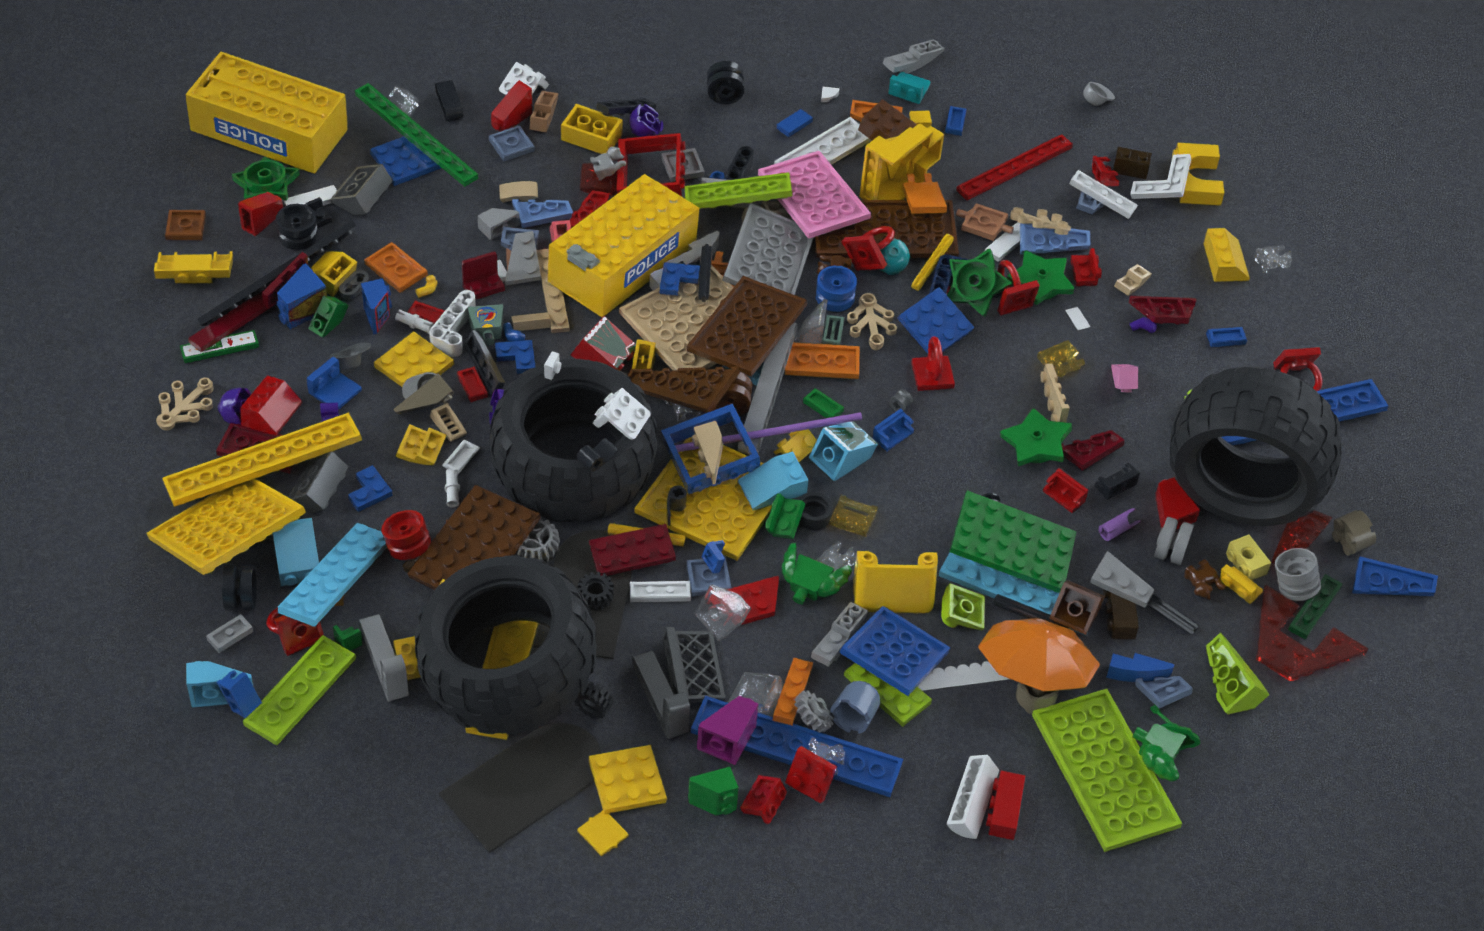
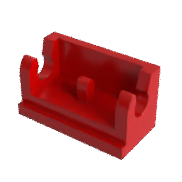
M1093 156L1092 173L1096 180L1106 187L1119 186V180L1115 177L1118 173L1112 171L1111 166H1104L1103 164L1104 161L1108 162L1110 159L1108 157Z
M1060 468L1046 480L1048 484L1043 488V492L1071 513L1086 502L1088 489Z

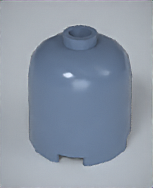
M851 682L844 688L830 709V712L835 717L834 723L846 732L853 730L858 731L860 734L866 731L880 706L879 693L867 682Z

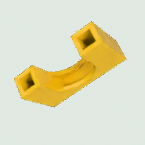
M1177 143L1176 150L1174 149L1172 157L1178 154H1190L1191 163L1189 170L1195 168L1217 169L1220 158L1219 146L1209 144ZM1188 172L1183 197H1179L1180 203L1221 206L1224 197L1223 181L1202 180Z

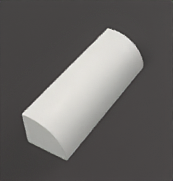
M988 755L969 757L947 821V826L953 832L966 838L977 839L993 791L994 778H997L999 769Z

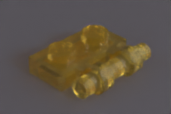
M1069 340L1040 351L1037 354V358L1044 366L1045 364H1053L1057 377L1065 376L1067 372L1079 370L1081 366L1085 365L1083 358L1076 359L1078 351ZM1066 361L1069 363V364H1067V365H1065V366H1063V364H1062V363H1064V362H1066Z

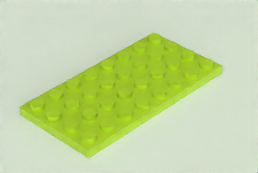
M1108 689L1033 711L1032 717L1104 852L1181 828L1182 822L1155 773L1150 771L1144 764L1142 756L1139 754L1140 746L1136 739L1132 738L1133 734Z

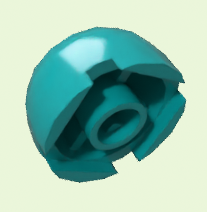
M894 238L889 245L880 250L887 265L884 269L878 270L888 275H896L904 271L910 259L909 249L904 242Z

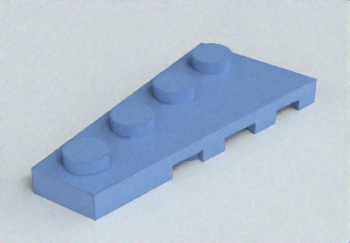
M1021 223L1019 226L1020 255H1023L1025 251L1035 254L1089 249L1091 245L1090 231L1071 229L1067 235L1056 234L1054 229L1034 228L1032 224Z

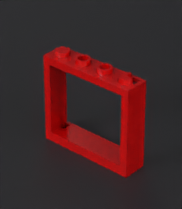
M680 133L618 140V148H620V152L624 156L618 162L624 160L626 161V166L617 170V194L627 187L628 154L676 150V182L660 184L682 196V189H685V180L682 178V176H685V166L683 163L686 162L683 150H686L685 141L682 142Z

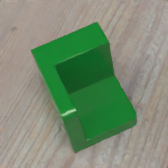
M337 625L333 626L334 640L337 644L349 651L363 645L359 629L354 630L351 626L341 631Z

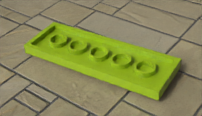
M789 172L684 186L685 199L699 207V209L716 208L717 206L724 205L732 206L739 203L748 204L754 201H769L770 199L777 198L785 199L793 196Z
M322 635L261 701L262 703L243 720V725L277 746L355 661L356 654Z

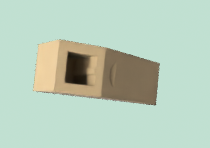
M716 421L694 427L692 440L694 446L699 447L698 456L700 462H704L706 465L704 467L706 477L711 478L712 484H716L723 441Z

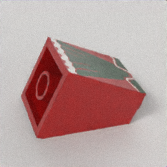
M603 316L570 355L575 359L604 363L621 371L625 366L623 363L625 359L629 362L634 356L635 352L633 350L636 344Z

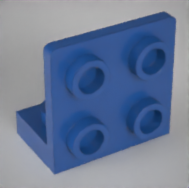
M335 357L329 359L306 378L309 394L322 403L338 402L339 409L362 391L361 386L340 373L339 360Z

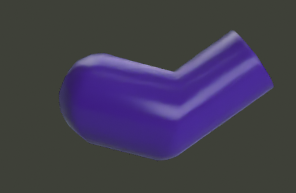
M1146 317L1129 323L1132 331L1143 328L1149 333H1154L1157 330V324Z

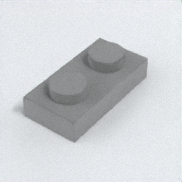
M240 614L206 636L207 641L218 653H221L251 634L253 627Z

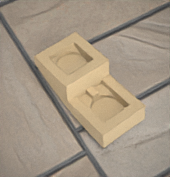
M1137 264L1128 269L1127 274L1117 280L1114 287L1129 296L1151 277L1152 273Z

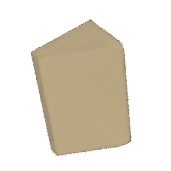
M548 312L511 316L513 330L524 331L550 328Z

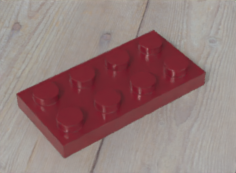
M230 423L216 449V454L223 457L283 435L277 434L275 436L241 426V424ZM294 465L280 469L279 471L290 474Z
M666 524L589 540L596 571L600 572V576L603 573L608 576L676 561V555Z

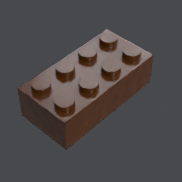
M882 99L862 117L858 131L873 141L878 136L884 139L899 136L909 127L914 128L917 124Z

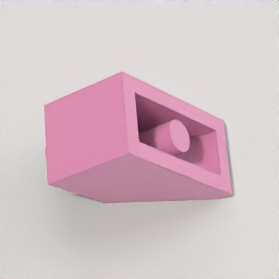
M1111 364L1115 388L1121 389V392L1125 393L1132 392V389H1138L1137 366Z

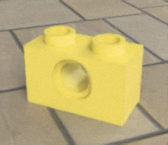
M1249 534L1231 541L1226 551L1228 560L1249 579L1255 580L1267 575L1271 562Z

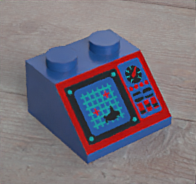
M383 278L361 283L363 308L373 334H377L390 317L389 309L392 308L391 300L388 297L391 296L389 285H385Z

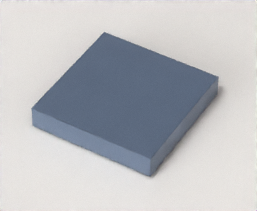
M520 125L489 135L490 143L503 161L535 151V146Z
M724 557L725 561L720 572L714 574L703 559L686 560L692 596L708 595L731 588L726 557Z

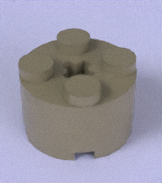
M1354 510L1334 520L1332 537L1335 542L1340 541L1346 555L1355 554L1374 545L1376 542L1375 532L1372 533L1370 529L1373 525L1363 511Z
M1018 682L1016 699L1027 713L1032 714L1034 710L1054 705L1059 690L1044 692Z

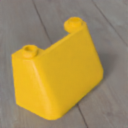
M857 551L853 576L854 604L868 610V612H877L882 606H885L894 613H929L932 611L935 602L938 566L937 553H922L918 557V565L878 564L877 556L872 552Z

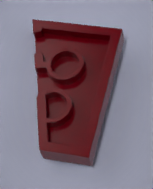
M301 252L262 292L264 307L270 309L276 305L279 290L303 264L306 263L308 265V256L304 252Z

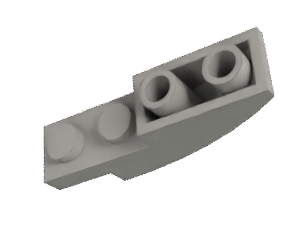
M933 39L910 46L908 52L886 57L883 64L893 73L898 71L910 73L931 62L945 48Z
M717 230L697 241H693L688 245V252L682 253L666 263L700 266L702 246H705V244L712 246L713 256L719 246L720 232Z
M850 602L832 623L831 630L812 651L811 658L828 667L834 660L837 661L842 655L840 653L841 647L858 631L868 610Z

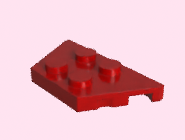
M779 576L706 595V602L714 604L719 608L718 612L728 617L736 626L775 616Z

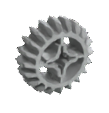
M541 517L514 555L525 558H537L548 562L549 557L554 558L555 552L559 549L560 538L558 530L555 529L554 524H550L549 520L543 521Z

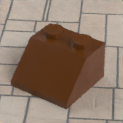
M1067 580L1063 583L1049 619L1087 635L1105 596Z

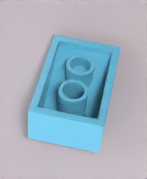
M793 452L776 456L754 469L753 472H749L738 479V483L753 510L772 505L777 494H782L785 499H793L806 494L808 488V478Z
M209 661L186 663V681L191 706L203 707L228 704L217 681L222 680L229 672L235 669ZM235 670L237 674L232 679H235L242 672ZM246 673L253 685L251 674Z

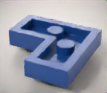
M664 262L660 294L678 296L680 282L698 284L700 266Z
M532 340L495 343L496 361L515 360L517 374H522L531 368H535Z
M372 465L356 473V479L362 485V488L348 494V499L355 509L360 512L393 496L390 487Z

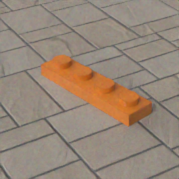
M793 658L772 721L793 726L797 714L796 710H798L794 705L796 703L794 699L802 691H805L813 668V662Z

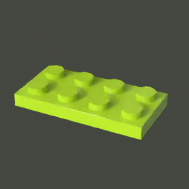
M856 663L844 672V676L851 682L864 681L871 684L879 693V707L902 727L932 702V699L919 687H916L907 696Z

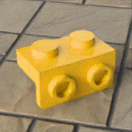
M809 429L790 432V438L788 440L786 438L781 440L777 444L778 448L774 451V454L781 453L783 455L793 452L798 462H800L812 451L817 439Z
M1226 564L1221 569V581L1249 604L1263 592L1261 587L1236 567H1230Z

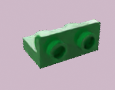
M777 494L772 503L770 515L766 520L765 528L773 537L794 539L805 503L802 500L785 499L782 494Z

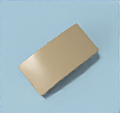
M521 181L499 185L502 203L512 201V199H520L521 202L538 198L537 182Z

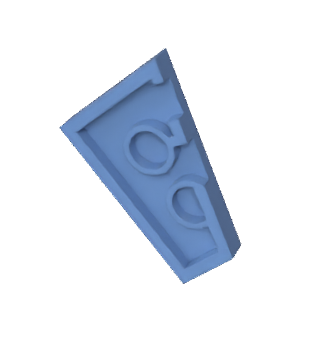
M512 199L514 210L519 212L522 228L570 219L573 214L569 201L546 200L545 202H535V200H528V202H519V199Z

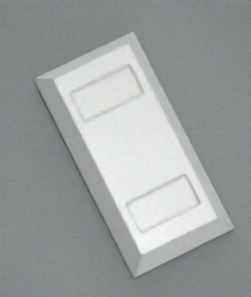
M463 440L442 466L446 469H456L459 474L480 447Z

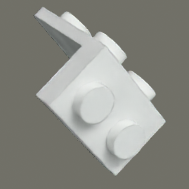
M516 62L500 85L499 91L506 95L519 80L532 88V94L537 86L546 90L549 84L543 74L540 72L535 73L528 65L524 64L523 66Z
M621 388L614 394L611 392L605 398L604 402L606 404L604 407L601 406L595 413L597 417L593 424L600 428L606 422H610L628 439L633 440L648 420L650 411Z

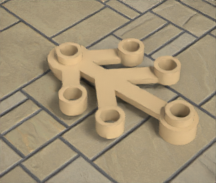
M1014 207L1010 214L1011 220L1022 224H1032L1034 228L1054 229L1056 234L1067 235L1071 230V226L1067 222L1062 221V215L1052 214L1050 221L1047 217L1048 211L1044 209L1037 210V217L1025 214L1023 212L1024 209Z
M863 294L859 299V306L847 315V322L856 324L851 326L850 336L854 338L859 337L861 330L869 324L871 334L869 345L873 350L881 349L884 345V337L878 334L877 324L885 328L888 335H895L897 326L889 323L894 319V312L877 304L873 294ZM866 310V315L858 322V316ZM874 310H875L876 312L882 314V315H883V318H881V317H879L878 315L874 314Z
M201 378L197 384L198 387L183 399V383L181 381H174L171 386L175 397V408L169 411V404L171 402L169 393L163 392L159 394L158 398L162 414L157 417L156 422L162 430H171L176 423L198 422L200 415L197 410H211L213 408L212 400L210 398H203L199 403L192 402L201 394H211L214 390L213 382L209 378ZM181 412H188L187 415H179Z

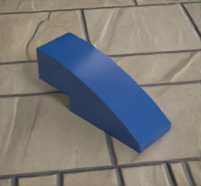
M1113 653L1106 678L1126 682H1135L1138 678H1142L1143 682L1154 681V677L1169 678L1171 677L1174 664L1134 653L1133 659Z

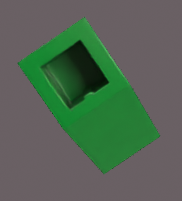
M323 296L308 329L321 337H325L342 322L349 305L335 297Z

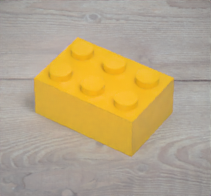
M575 104L561 124L562 141L600 154L606 153L610 147H614L623 135V119L605 116L602 112L579 104Z

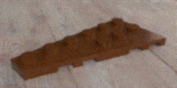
M734 366L731 369L716 367V369L706 370L705 367L678 368V370L670 371L669 368H663L662 371L631 369L628 376L631 382L639 385L646 395L709 413L713 411L741 371L738 366Z

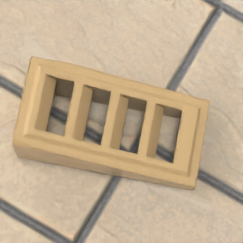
M448 403L431 410V419L442 433L446 434L450 442L467 435V431ZM451 425H454V426H455V427H453V428H451V429H448V428H447V427H449V426H451ZM456 430L459 431L458 433H456V434H454V435L451 434V432H453V431H456Z

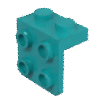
M900 72L898 76L892 75L890 78L888 94L920 104L931 82L905 72Z

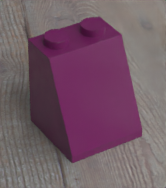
M738 696L702 721L698 727L697 749L736 765L756 728L759 703L750 698Z

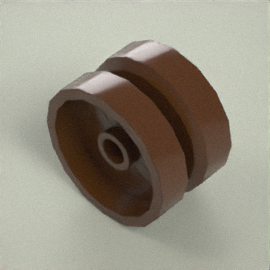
M740 372L713 411L733 404L739 416L746 414L751 405V379L746 374Z

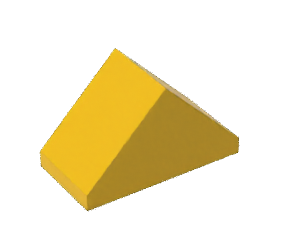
M637 339L632 369L653 368L656 342Z

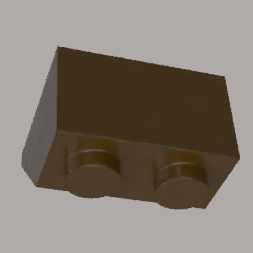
M1117 147L1113 171L1120 175L1146 180L1152 153Z

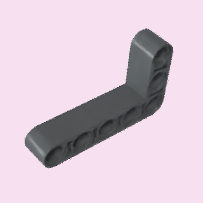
M653 651L633 656L632 664L666 738L671 739L688 733L690 704L685 692L673 694Z

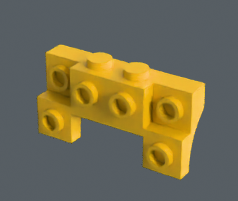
M230 251V254L217 255V252H214L213 259L212 254L178 255L177 252H174V255H162L159 252L154 267L155 279L174 278L175 283L184 284L212 283L213 278H230L233 265V251Z

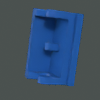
M899 409L874 427L872 438L884 450L888 451L914 433V429L911 427V424L914 422L902 409Z
M233 670L222 680H218L217 684L231 710L246 718L262 702L247 674L242 672L235 679H232L237 674Z

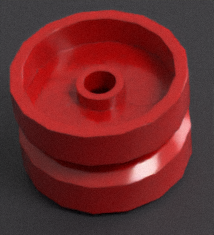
M414 510L399 511L388 517L382 525L381 532L392 557L398 560H409L421 556L428 550L431 537L421 513Z

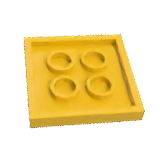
M412 332L374 361V367L402 388L405 381L410 377L426 372L442 375L454 365V360L415 332Z
M651 745L589 756V764L604 814L666 803L667 796Z

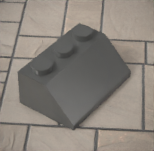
M383 164L356 167L330 201L352 215H365L371 210L370 208L379 200L382 193L388 189L393 180Z
M333 452L310 460L288 495V498L304 506L307 513L313 514L318 511H324L329 505L330 497L336 493L337 485L345 478V472L349 466Z

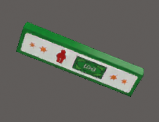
M255 330L228 335L203 352L197 350L190 343L180 345L184 363L259 348Z

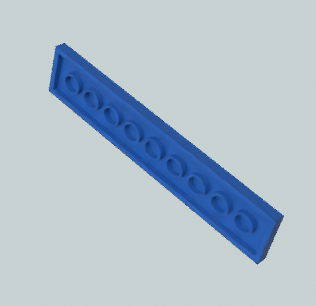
M1372 379L1317 391L1330 404L1331 411L1337 416L1339 421L1379 413L1388 409V404ZM1239 436L1222 437L1233 446L1256 441V439Z
M705 696L691 727V733L698 735L700 723L728 703ZM757 713L756 728L744 748L745 751L792 765L797 749L802 746L837 766L833 779L891 797L903 764V759L796 724L791 726L772 721L773 717Z

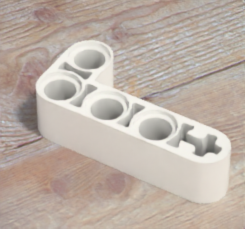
M470 290L460 292L429 331L430 343L450 357H458L463 353L462 336L458 332L468 320V307L476 306L474 292Z

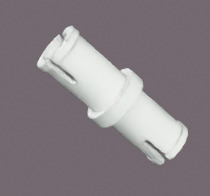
M401 309L398 310L399 313H396L395 316L396 321L405 323L412 329L417 328L430 334L429 329L434 325L433 322L419 318L420 316L417 314L412 315Z
M451 468L446 470L445 492L447 493V506L455 508L459 506L458 492L460 491V485L458 484V470Z

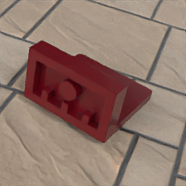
M495 251L461 262L463 288L474 292L475 300L505 291V286L498 275L497 253Z

